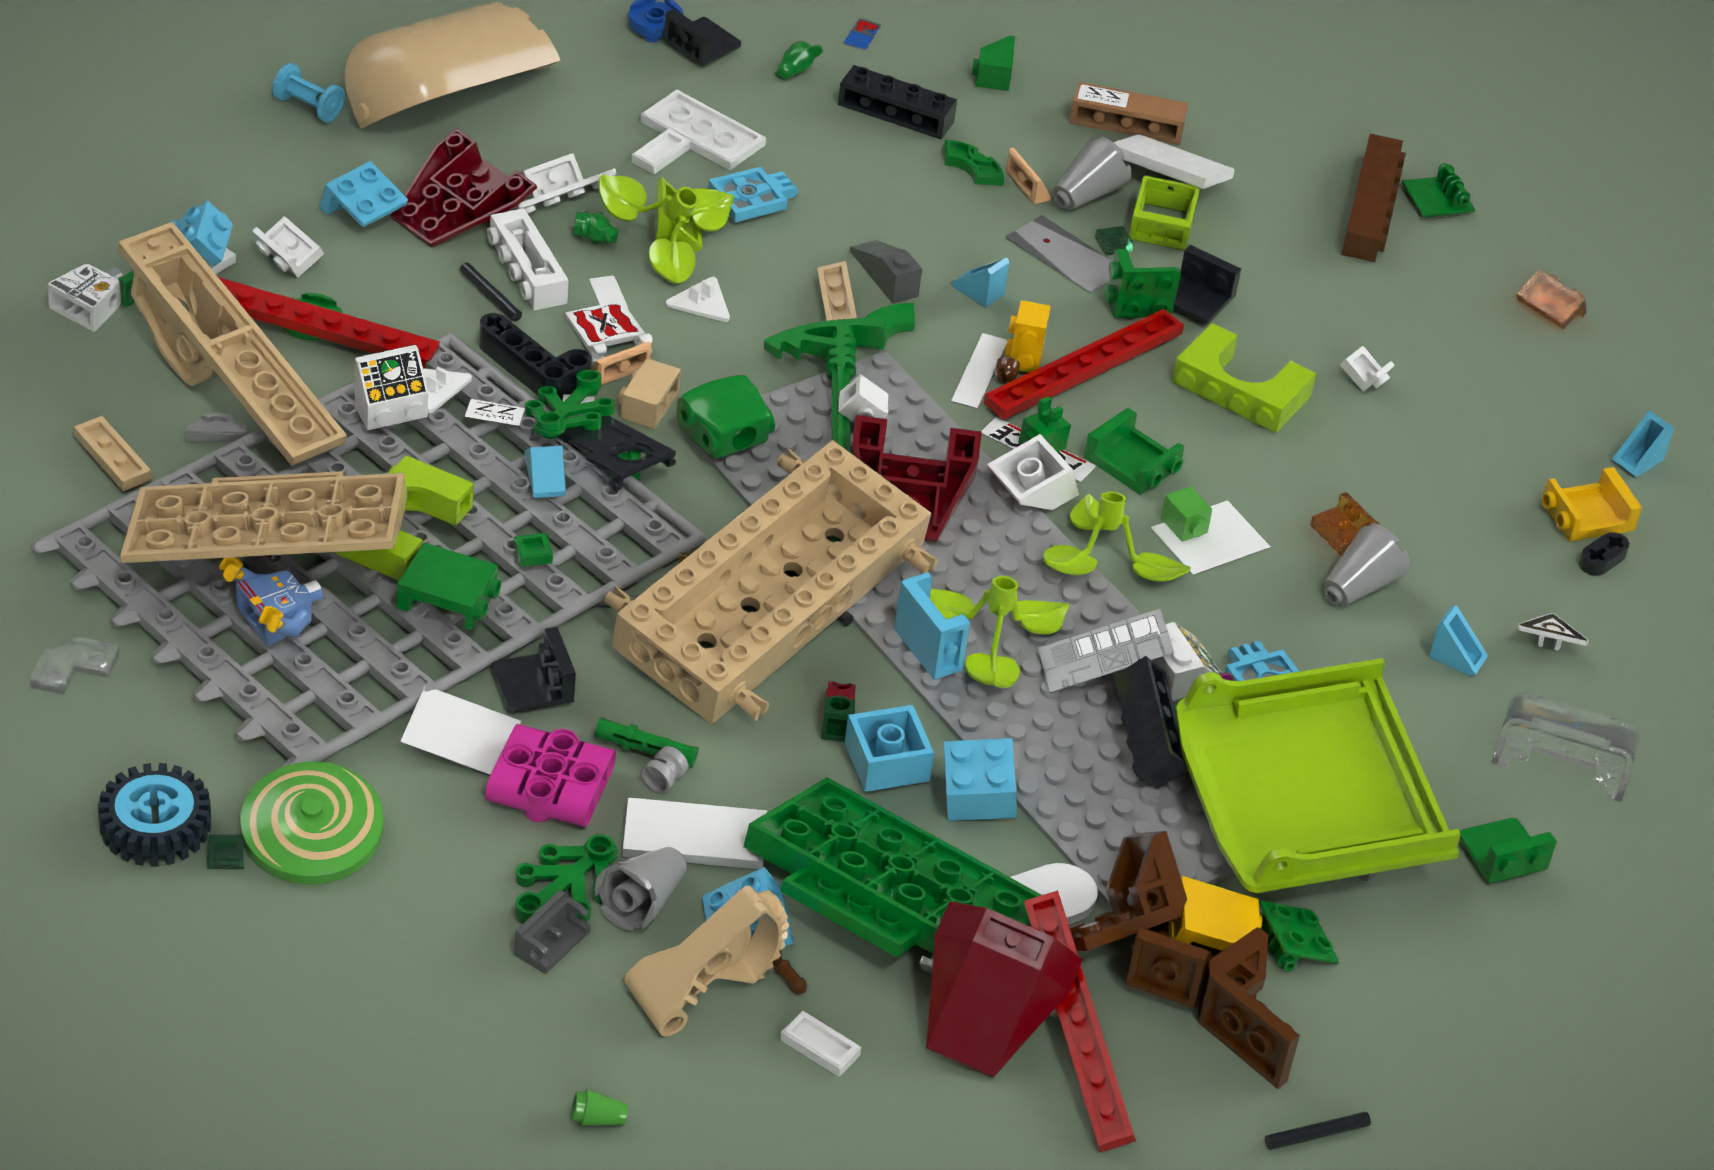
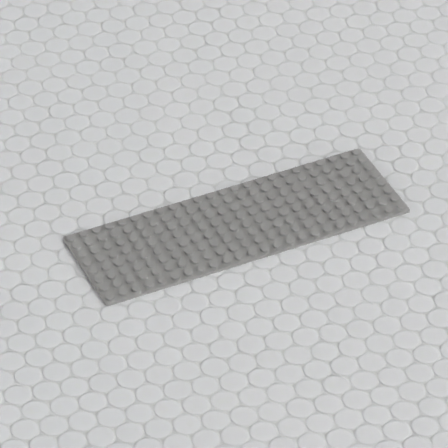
M880 352L857 360L855 363L856 374L850 380V383L861 374L888 393V414L885 418L888 420L883 453L946 461L950 428L961 429L955 421L887 352ZM826 372L761 395L775 419V430L769 434L767 442L722 458H714L693 443L682 430L681 432L746 505L750 507L790 475L784 469L777 466V460L782 453L786 455L787 449H791L793 453L806 462L832 441V379L827 377ZM850 420L852 450L855 423ZM980 448L976 477L937 542L924 541L921 547L931 556L938 559L934 570H928V573L932 576L931 588L963 594L970 598L975 606L983 597L984 590L991 589L992 581L996 576H1008L1018 582L1017 594L1019 596L1017 601L1034 600L1069 603V609L1061 629L1053 634L1033 633L1024 629L1021 622L1015 621L1011 613L1008 612L1003 617L997 656L1010 657L1017 662L1020 668L1019 679L1013 686L1008 688L983 684L968 675L965 670V662L967 657L974 653L991 655L997 615L990 612L986 602L973 619H968L970 627L963 670L933 680L894 630L900 583L902 580L922 574L908 561H904L847 610L854 616L852 622L959 741L1013 738L1017 806L1071 865L1081 868L1093 878L1097 885L1099 897L1111 910L1106 886L1123 838L1135 833L1167 831L1181 877L1185 876L1212 885L1235 874L1218 848L1189 770L1181 773L1158 789L1146 780H1140L1134 773L1132 768L1134 763L1133 755L1126 742L1128 734L1121 720L1122 708L1115 695L1117 687L1114 676L1122 670L1054 692L1049 691L1038 652L1039 647L1141 615V613L1097 568L1087 574L1071 575L1057 571L1043 562L1044 551L1054 545L1076 546L1039 508L1019 504L988 469L987 464L992 462V460ZM832 536L826 537L827 540L832 542ZM1182 699L1173 701L1174 707L1177 706L1178 702ZM1131 894L1127 898L1130 906L1134 905Z

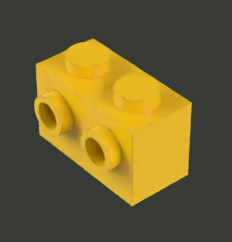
M1021 300L1018 315H1011L1008 333H1012L1014 336L1013 339L1008 338L1005 356L1013 358L1020 363L1019 372L1030 373L1040 368L1050 305Z

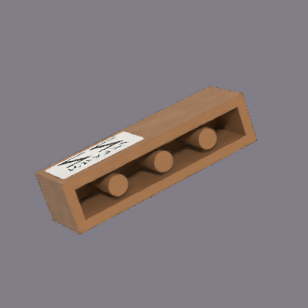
M1078 81L1069 123L1132 136L1140 134L1157 141L1180 145L1189 103Z

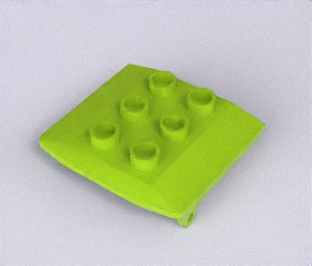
M1383 658L1243 681L1225 680L1217 673L1208 672L1198 676L1186 697L1178 702L1175 714L1183 758L1218 848L1241 885L1248 891L1261 893L1458 859L1459 850L1457 846L1461 834L1459 829L1449 830L1382 677L1385 666Z

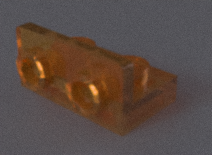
M1538 270L1517 293V300L1562 329L1577 314L1583 317L1587 313L1585 297L1581 292L1576 289H1569L1556 276L1552 274L1547 275L1541 270Z
M1344 492L1339 496L1337 507L1312 516L1310 526L1342 557L1362 527L1365 525L1369 526L1371 523L1379 524V522L1367 513L1347 492Z

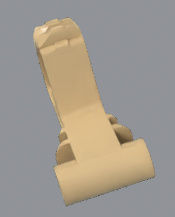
M745 886L680 945L643 957L626 973L624 984L661 1036H672L684 1028L688 1021V1016L682 1008L688 1003L696 1006L699 1001L696 995L701 991L705 993L708 988L707 985L714 979L721 978L754 984L759 979L765 978L764 973L774 967L772 962L781 956L779 951L786 946L784 940L789 935L787 929L790 925L787 922L788 916L785 913L782 902L770 890L758 893L751 886ZM759 918L757 928L751 938L750 925Z

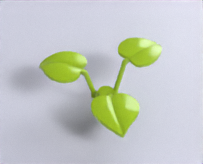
M602 174L599 178L601 201L606 210L617 219L633 221L639 211L646 213L668 204L669 214L672 218L677 219V223L671 234L670 241L660 238L652 243L648 251V258L651 266L657 273L669 282L681 284L690 277L696 263L695 253L691 245L686 242H676L677 234L684 220L692 216L694 225L699 229L708 232L718 231L726 224L735 198L734 195L719 190L681 187L674 196L668 194L664 199L644 206L647 201V194L644 187L638 181L626 176H609Z
M1113 491L1102 493L1100 503L1091 494L1086 495L1074 506L1070 513L1069 521L1071 524L1083 530H1093L1087 547L1081 551L1069 545H1054L1043 553V562L1057 571L1071 575L1090 573L1097 567L1098 563L1097 559L1089 556L1092 551L1099 531L1103 529L1116 530L1123 524L1130 559L1135 562L1132 570L1137 575L1148 580L1161 582L1176 579L1188 573L1191 569V566L1156 553L1143 552L1138 556L1134 550L1129 528L1130 517L1124 515L1126 497L1121 493Z
M996 576L992 581L991 589L984 590L983 597L975 606L967 596L948 590L931 588L929 598L946 620L962 614L971 620L987 602L990 612L997 615L991 655L985 653L971 654L966 659L965 670L976 681L986 685H995L999 688L1013 686L1018 681L1020 675V668L1014 659L997 656L1003 617L1010 612L1013 619L1020 621L1024 629L1038 634H1053L1061 629L1069 609V603L1034 600L1017 601L1019 596L1017 594L1018 582L1008 576Z

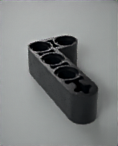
M489 313L480 319L479 348L537 396L540 387L552 386L557 389V395L563 401V394L571 395L576 390L577 373L582 370H591L592 357L585 350L572 349L555 357L505 316Z

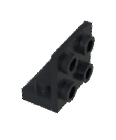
M675 9L666 12L664 41L701 66L741 47V40L707 17L691 21Z
M1189 245L1184 250L1180 270L1181 276L1173 310L1185 314L1198 322L1209 324L1236 296L1242 268Z
M558 627L544 629V643L539 644V654L492 662L491 669L506 709L510 713L574 702L576 672Z

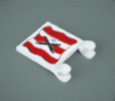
M622 300L565 312L566 320L588 349L593 364L596 360L604 358V353H607L606 346L633 340L635 346L646 342L652 343V336L643 331Z

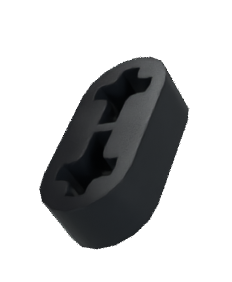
M1609 532L1604 534L1583 549L1579 561L1580 569L1592 576L1605 574L1626 558L1630 544L1628 539L1620 533Z

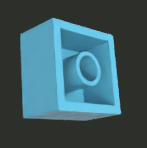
M913 705L848 715L844 744L865 792L930 781L934 751Z
M1013 738L944 741L948 821L1017 818Z

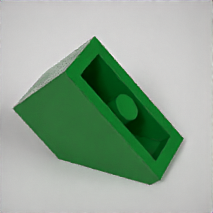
M1007 36L980 49L979 59L974 58L972 75L977 76L976 87L1009 91L1015 36Z

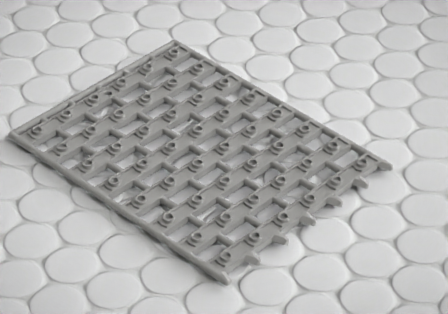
M448 333L436 339V341H440V345L434 357L430 359L429 363L426 362V369L436 370L439 366L446 371L471 374L472 381L454 395L465 404L469 405L470 400L474 399L525 408L527 401L536 400L456 335ZM450 346L479 370L476 371L447 347ZM490 378L502 389H504L507 393H509L512 397H514L517 401H519V403H516L514 400H512L509 396H507L504 392H502L499 388H497L487 379ZM354 380L318 399L347 434L345 444L276 473L248 449L266 439L272 443L264 431L259 428L144 487L204 484L196 475L214 465L228 477L343 471L344 476L361 475L339 457L356 447L387 471L383 474H388L390 468L393 465H397L405 455L431 465L430 463L448 454L478 479L473 482V496L489 488L520 514L502 523L473 499V508L456 526L451 524L470 540L454 550L449 549L421 525L434 518V516L418 511L409 515L404 511L400 530L423 539V543L425 542L467 556L482 550L512 575L511 578L501 583V589L497 598L490 600L487 613L482 620L484 624L505 641L486 652L454 625L465 618L463 614L449 611L443 615L431 604L416 600L409 612L397 609L398 580L339 556L336 552L317 553L326 561L307 571L287 554L272 555V557H237L256 574L289 571L300 585L313 580L317 581L337 570L367 596L347 607L318 582L322 589L323 598L311 603V623L315 626L300 633L298 637L292 638L287 636L267 646L237 608L236 584L233 581H226L223 577L224 571L219 568L224 558L213 563L208 559L156 561L178 580L157 592L128 566L131 563H121L120 554L116 555L88 530L109 519L121 531L127 534L140 489L35 541L31 549L36 554L55 549L63 554L80 570L70 580L72 590L97 585L120 606L111 616L113 627L138 622L161 643L152 653L153 664L180 660L203 681L193 692L195 702H203L219 697L245 719L236 729L237 740L243 741L263 736L288 758L282 766L284 767L300 762H321L414 709L423 689L426 692L435 689L442 692L488 667L492 662L502 659L544 635V629L558 627L602 602L609 591L614 594L615 586L623 590L702 545L706 541V535L633 476L623 479V485L643 500L644 504L623 487L617 492L608 485V482L611 480L609 472L603 469L600 470L594 464L587 461L583 455L570 446L573 443L569 441L564 443L558 437L546 439L534 431V423L537 420L532 417H526L525 410L519 426L485 420L468 429L444 408L439 407L435 412L428 413V417L408 421L437 445L419 455L390 431L402 423L367 430L355 408V401L350 398L355 395ZM544 406V410H545L546 412H547V411H550L549 409H547V408ZM498 429L522 450L530 447L560 446L556 441L559 442L563 448L565 484L568 486L566 488V495L533 498L529 477L521 472L527 468L524 455L509 462L479 437ZM573 444L576 448H578V449H579L581 452H583L585 455L590 454V452H588V451H586V450H584V449L578 447L577 445ZM581 496L611 522L594 531L563 505ZM654 512H658L661 516H663L666 520H668L671 524H673L676 528H678L681 532L688 536V538H685L683 535H681L678 531H676L673 527H671L668 523H666ZM532 523L540 531L546 533L562 549L553 554L552 564L520 567L513 545L514 536H517L514 531ZM623 530L654 555V557L637 566L605 539ZM571 558H575L603 581L605 585L588 594L556 567ZM524 585L556 613L540 622H536L505 595ZM190 591L219 618L198 629L168 601ZM379 606L410 634L390 644L359 616ZM230 627L261 655L240 666L210 638ZM326 635L357 663L337 674L307 648L306 645ZM422 643L453 671L433 681L402 653ZM272 664L303 693L282 704L251 675ZM369 672L401 701L380 712L348 683ZM315 702L342 726L346 732L326 743L294 713Z

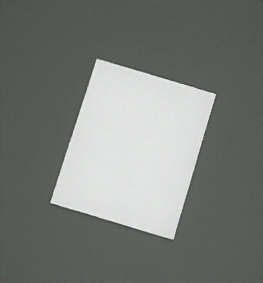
M1228 500L1210 506L1212 514L1208 533L1199 537L1181 541L1165 523L1151 527L1184 565L1191 566L1190 572L1193 575L1270 548L1269 544Z
M423 689L400 742L491 775L514 726L520 724L521 721L436 689L427 692Z

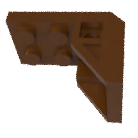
M1167 831L1135 833L1123 838L1106 886L1112 911L1095 916V922L1085 925L1084 922L1069 926L1077 951H1089L1138 933L1140 927L1148 929L1180 917L1187 901V896ZM1129 894H1131L1134 903L1132 906L1127 902Z
M1168 921L1151 927L1150 930L1140 927L1135 939L1125 985L1191 1008H1196L1201 996L1209 960L1218 955L1219 949L1196 942L1187 944L1170 938Z
M1256 927L1209 960L1198 1004V1023L1275 1088L1279 1089L1288 1081L1300 1035L1289 1024L1283 1022L1272 1013L1264 1003L1256 999V993L1263 989L1266 978L1268 934L1259 927Z

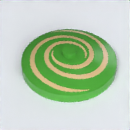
M326 762L295 763L269 773L250 790L241 809V837L244 847L252 860L274 877L298 884L330 883L355 873L374 856L383 836V808L373 787L364 778L350 769Z

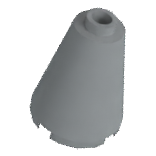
M1100 137L1099 139L1091 138L1054 187L1053 194L1056 204L1061 208L1073 210L1125 186L1131 179L1130 164L1127 167L1122 160L1125 155L1122 150L1105 137Z
M1371 523L1369 526L1365 525L1362 527L1323 584L1324 595L1327 600L1334 605L1346 606L1402 578L1409 572L1411 566L1409 554L1406 549L1401 552L1396 545L1400 541L1396 535L1377 523Z
M664 847L609 865L602 870L595 883V895L600 894L603 903L600 907L601 911L614 925L623 930L645 929L655 920L687 872L686 861L678 850L672 847Z

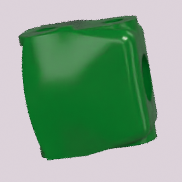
M746 375L729 376L704 383L689 390L681 398H678L676 417L680 429L693 443L714 458H722L767 442L769 434L775 430V419L771 410L765 404L756 386Z

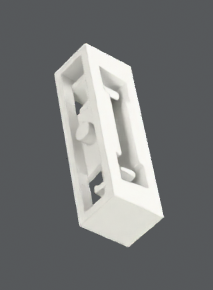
M523 208L491 215L490 228H487L489 244L495 246L500 262L502 264L505 263L510 278L513 282L516 281L519 286L523 300L528 301L533 311L567 304L569 280L526 210Z

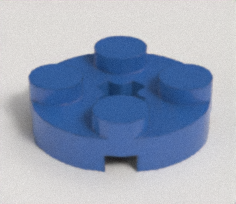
M636 0L630 6L628 25L633 31L643 35L646 41L657 42L660 38H664L666 12L675 9L683 14V10L672 0H664V3L656 2L655 0Z

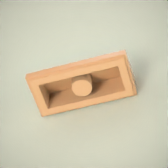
M1014 147L1010 148L1006 172L1033 204L1050 201L1051 196L1042 180Z
M646 342L596 360L591 366V370L601 373L602 385L631 375L636 368L640 369L646 358L650 359L651 343Z

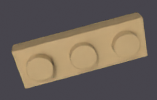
M846 261L818 267L817 271L826 320L858 318Z
M103 416L74 426V437L122 491L152 480L151 469Z

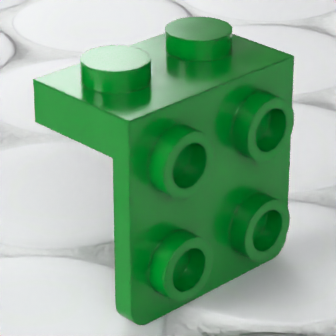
M1116 249L1114 260L1109 263V285L1104 287V300L1106 303H1109L1114 319L1145 318L1162 309L1172 314L1181 276L1177 267L1134 268L1128 250Z
M1513 817L1462 829L1459 839L1488 884L1548 869L1557 843L1551 832L1530 836L1521 822Z

